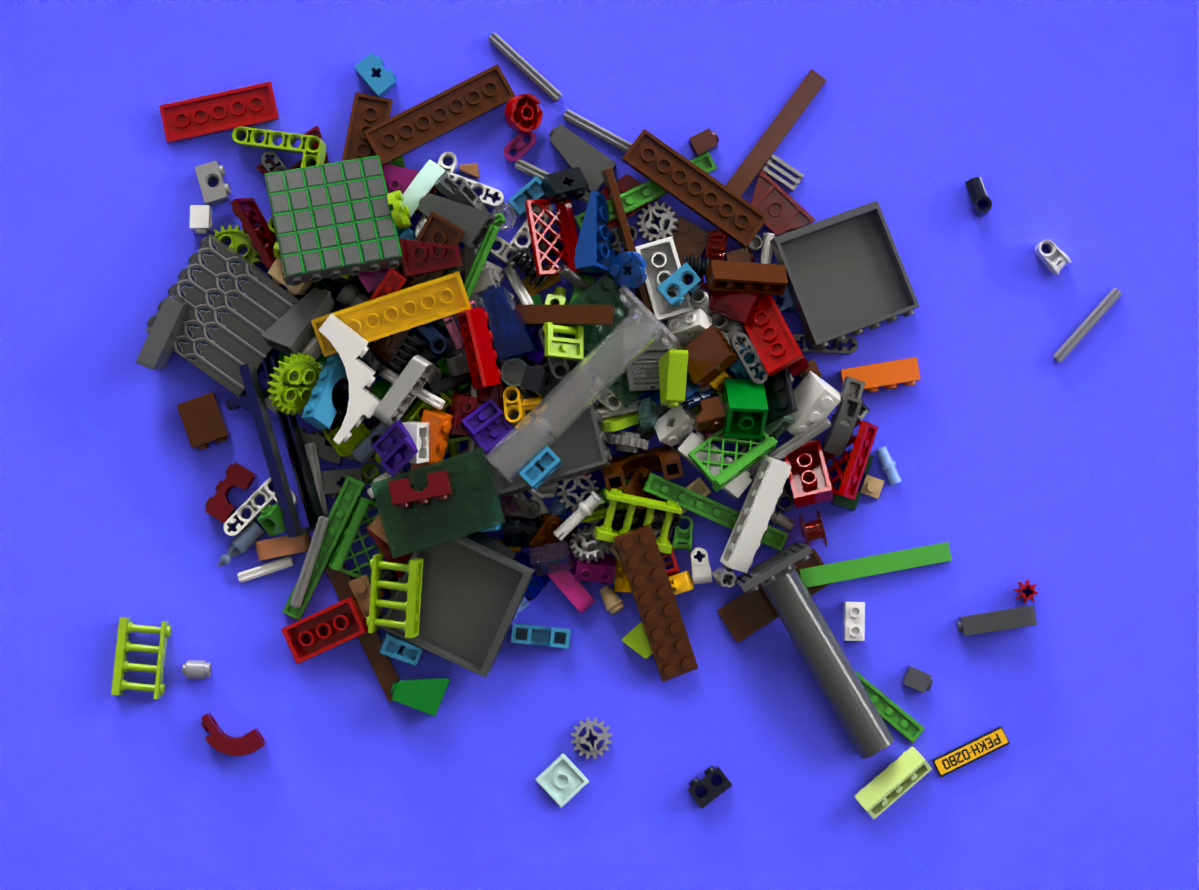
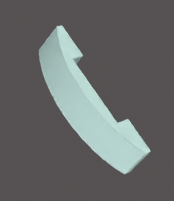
M430 159L403 194V204L409 207L411 213L410 220L417 210L421 198L430 192L445 172L443 168Z

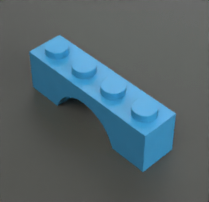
M339 353L327 356V362L319 374L317 384L312 389V395L305 405L301 417L317 429H330L337 413L332 403L333 387L338 380L348 379Z

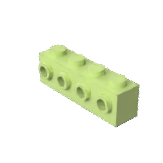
M912 746L854 797L874 820L928 774L932 768Z

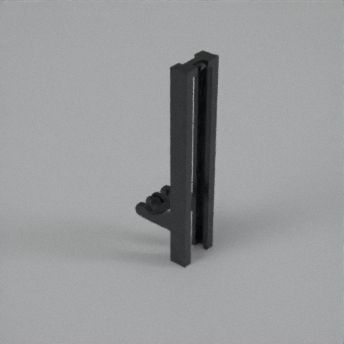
M278 355L262 358L268 382L273 380L269 376L270 374H275L273 367L279 368L278 361L280 360ZM254 362L240 365L239 369L246 394L228 399L226 406L231 411L241 407L252 413L288 538L298 537L308 531H313L318 518L324 516L296 416L287 415L276 409L309 526L301 528L266 407L265 398H268L271 393L267 392L269 388L261 389Z

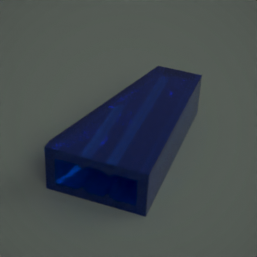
M498 284L488 286L486 291H482L498 360H506L539 351V345L506 288L498 287Z

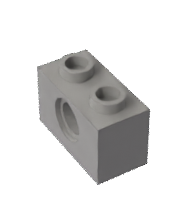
M213 161L194 167L206 205L212 206L230 200L229 194H231L229 184L225 183L223 176H226L223 165ZM218 179V185L210 187L211 180Z

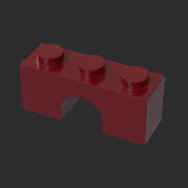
M237 462L229 465L225 472L227 476L224 481L221 480L215 488L216 494L213 498L210 497L205 504V507H207L205 512L223 523L237 509L228 499L229 491L234 487H240L248 491L257 477V474Z
M445 470L427 474L428 485L423 491L419 492L412 488L409 478L389 481L392 505L398 506V509L410 507V503L414 502L422 505L429 503V499L437 498V501L449 499L448 496L453 495L449 471Z

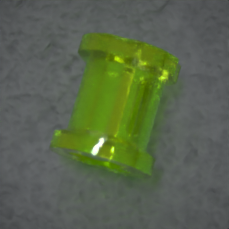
M374 463L363 465L361 473L365 482L374 484L373 480L380 476L377 466ZM371 471H374V474L368 476L367 473H371Z

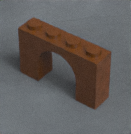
M663 445L638 451L635 454L629 453L612 457V460L609 461L611 467L602 469L606 489L610 491L611 489L627 490L625 480L635 473L640 464L646 469L660 471L665 481L684 476L681 460L675 445L673 447Z

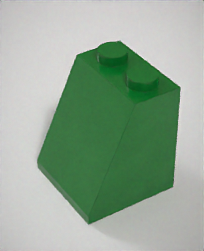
M725 378L722 391L723 410L726 415L723 426L724 438L763 439L768 415L764 383L757 384L750 379Z
M451 678L400 679L398 683L395 682L393 684L390 694L393 695L392 700L436 716Z

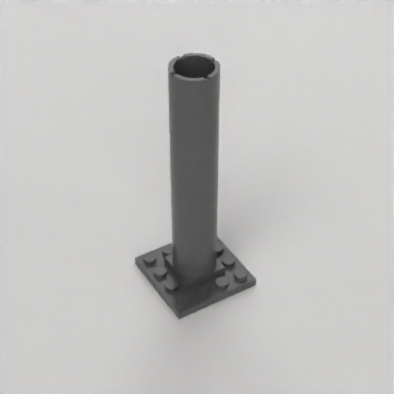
M797 541L752 567L747 573L737 576L735 586L744 593L747 591L751 593L759 588L758 585L762 587L861 759L869 758L879 753V750L883 751L890 746L894 738L796 570L797 567L794 563H802L810 558L809 554L813 553L808 545Z

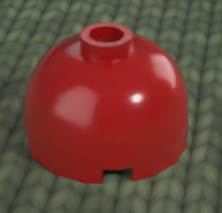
M520 94L512 97L504 110L507 124L518 132H530L537 129L542 122L543 111L540 110L538 105L540 104L539 100L531 94Z

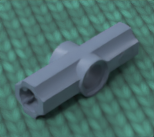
M381 422L371 428L369 434L352 450L355 459L365 463L376 452L372 445L377 440L373 437L376 435L382 436L389 426Z

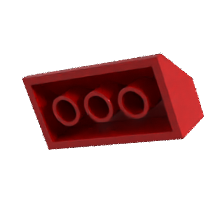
M481 307L457 313L474 390L501 384L502 375L496 365L497 353L492 348L493 335L488 330L487 323L489 318L487 312Z

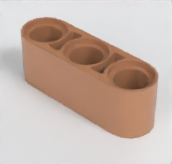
M310 531L298 537L288 538V536H282L255 542L258 561L307 552L311 542Z

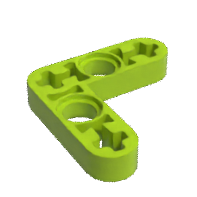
M644 410L614 418H606L602 420L603 423L600 424V427L605 432L618 431L643 422L647 418V413Z

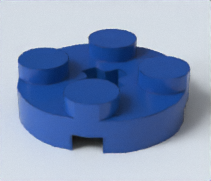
M625 251L616 255L609 268V272L616 284L623 290L641 287L647 279V274H645L647 264L638 252ZM627 267H631V268H632V269L630 270V272H631L632 274H628V272H627Z

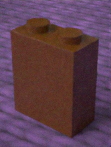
M712 325L682 349L688 350L687 371L690 374L688 376L690 381L694 385L698 384L702 387L707 386L739 359L720 329Z
M210 392L176 405L192 449L202 451L208 449L209 444L214 442L221 444L228 441L227 438L231 434L216 393Z

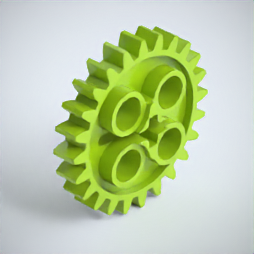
M229 224L228 230L221 226V232L214 229V236L223 243L226 240H231L229 245L231 249L240 254L243 248H248L247 253L241 256L255 266L262 263L257 258L260 255L253 248L249 235L243 229L240 231L239 225H236L235 229H233Z
M297 352L296 355L291 353L290 358L284 356V362L278 361L279 368L273 367L275 374L269 375L273 380L267 383L271 385V388L267 390V392L271 393L268 397L272 400L271 404L277 410L293 416L295 413L301 414L302 410H304L312 395V389L317 384L319 374L323 370L319 368L320 363L316 362L315 358L308 354Z

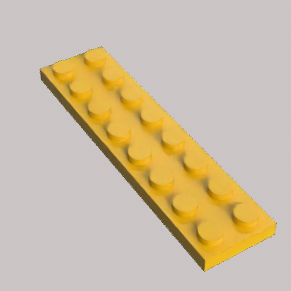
M456 271L311 320L323 356L326 357L338 353L331 342L319 331V328L330 314H334L364 339L371 342L471 309L472 307L460 272Z

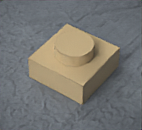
M866 475L860 492L878 499L885 481Z

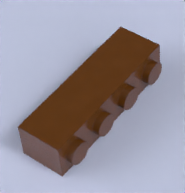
M711 260L706 270L708 289L710 291L783 295L788 285L785 265Z

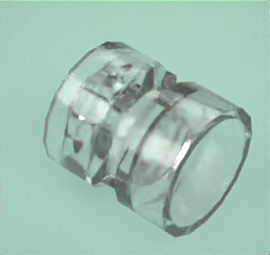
M505 203L496 206L492 215L501 213L506 220L504 224L497 226L499 231L510 232L516 227L518 221L514 207Z

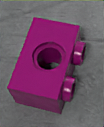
M604 555V559L599 557L598 562L592 559L590 563L587 562V559L580 562L579 557L574 558L573 574L575 581L613 583L616 568L613 555Z

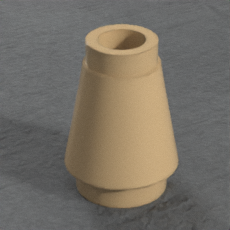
M609 585L599 590L605 608L611 615L618 613L624 608L623 601Z

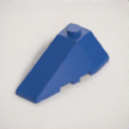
M595 190L591 191L577 241L574 258L575 269L585 273L610 274L609 268L616 257L615 249H611L610 238L613 236L612 231H609L607 227L609 219L605 195Z

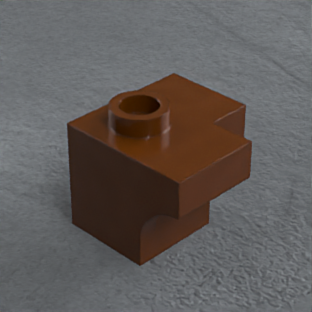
M719 397L701 400L698 407L699 415L695 417L694 422L696 432L703 431L704 434L719 431L723 428L726 418Z

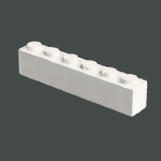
M767 455L763 456L721 556L720 562L725 566L747 573L748 569L752 566L756 550L760 547L762 536L766 532L770 517L775 511V505L778 498L782 495L783 486L786 479L790 476L792 467L787 463Z

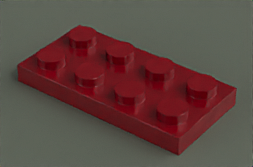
M236 198L230 202L233 207L232 211L241 221L244 232L249 235L253 248L258 251L261 257L262 264L267 269H270L277 259L274 257L273 251L275 242H277L276 237L269 229L268 223L254 198Z

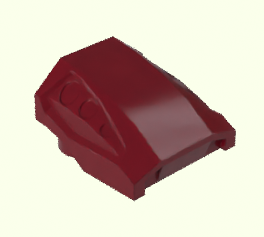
M713 291L710 296L709 309L731 321L747 325V319L761 294Z

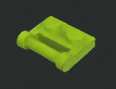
M552 322L544 323L545 357L579 361L584 359L583 326L576 325L575 327L553 325ZM553 332L572 334L575 336V339L553 337Z

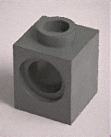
M908 665L901 683L921 693H925L926 690H930L933 680H931L932 675Z

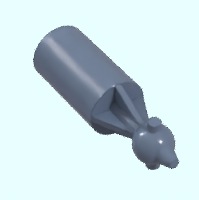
M253 520L231 541L228 553L220 556L217 566L221 567L230 564L232 557L244 554L266 531Z

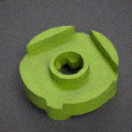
M401 190L388 193V204H392L391 215L398 229L403 230L411 227L409 219L411 213L409 207L403 204L404 198Z

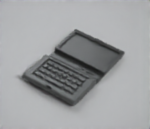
M666 322L620 324L629 392L660 390L658 360L670 349Z

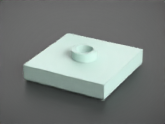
M564 753L535 779L561 808L590 782Z

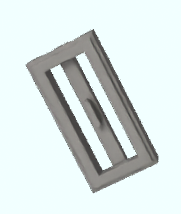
M772 154L762 171L791 191L796 189L804 177V174ZM775 161L776 163H778L779 165H781L782 167L796 175L798 179H796L795 177H793L792 175H790L789 173H787L786 171H784L772 162ZM769 166L794 182V185L769 170Z

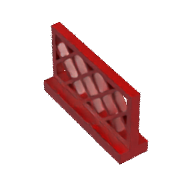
M548 199L524 201L537 276L560 275L557 274L560 268L557 262L560 258L565 262L566 267L573 270L575 274L582 272L575 269L574 263L578 237L571 199L563 203H552L556 205L557 212L555 215L547 209L550 204ZM531 205H536L541 209L538 216L532 211ZM543 213L551 218L548 225L540 219ZM537 222L545 228L541 234L535 230ZM553 222L559 225L560 231L558 234L550 227ZM547 231L555 237L551 243L543 237ZM557 240L563 246L561 252L553 246ZM540 241L548 247L544 253L538 247ZM550 249L558 256L554 262L547 256ZM543 259L551 265L549 270L542 271L541 262Z
M856 421L854 428L858 425L860 426L858 434L854 436L852 432L851 439H849L846 447L852 443L854 445L850 454H848L845 448L843 452L845 457L838 461L836 455L823 452L826 464L830 458L834 462V465L827 468L833 494L855 500L878 430L877 426L866 421ZM847 461L846 470L842 472L840 466ZM837 469L839 475L832 479L830 472ZM841 480L839 491H837L834 484Z

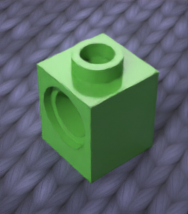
M278 503L266 505L261 510V515L257 519L270 536L283 533L286 529Z

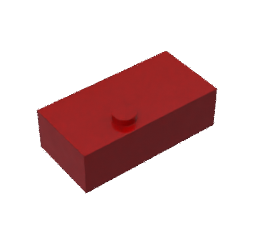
M351 596L281 630L296 664H299L367 633L368 627L355 596Z

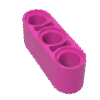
M560 559L545 571L581 614L595 602L580 582L575 581L573 574Z

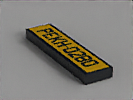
M999 726L931 760L939 776L943 777L1010 744L1002 726Z

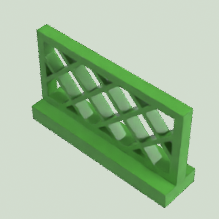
M723 427L689 452L687 456L713 484L712 488L718 492L761 460L764 455L773 451L778 441L773 436L770 438L765 431L763 435L764 440L761 442H752V439L744 441L738 440V438H724ZM711 442H722L721 450L710 449ZM724 442L734 443L735 452L724 451ZM738 444L749 445L748 452H738ZM706 452L707 461L699 460L695 454ZM710 453L721 454L720 463L711 462ZM724 455L734 456V462L732 464L723 463ZM709 466L720 467L719 474L714 477L709 472Z
M363 496L359 497L327 565L336 571L355 578L362 576L360 568L370 565V557L367 551L377 547L379 553H382L376 543L367 548L365 547L363 538L370 536L369 532L364 535L360 534V525L366 522L370 525V521L377 516L374 515L369 518L367 509L371 504L376 507L378 514L380 509L385 510V512L389 510V507ZM360 540L363 549L353 553L352 544ZM365 552L368 562L358 566L355 556ZM353 559L354 568L349 570L342 568L345 560ZM371 571V573H370V575H369V580H370V582H371V574H372V571Z

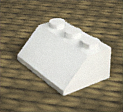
M809 371L793 390L798 411L792 413L795 422L787 429L788 432L796 436L823 417H827L841 401L840 392L812 371Z

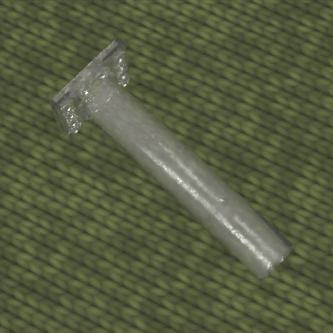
M625 285L619 289V298L629 310L628 315L485 455L486 459L495 468H498V471L510 483L519 478V473L547 446L550 447L655 342L657 343L661 339L663 345L668 350H680L682 348L680 340Z

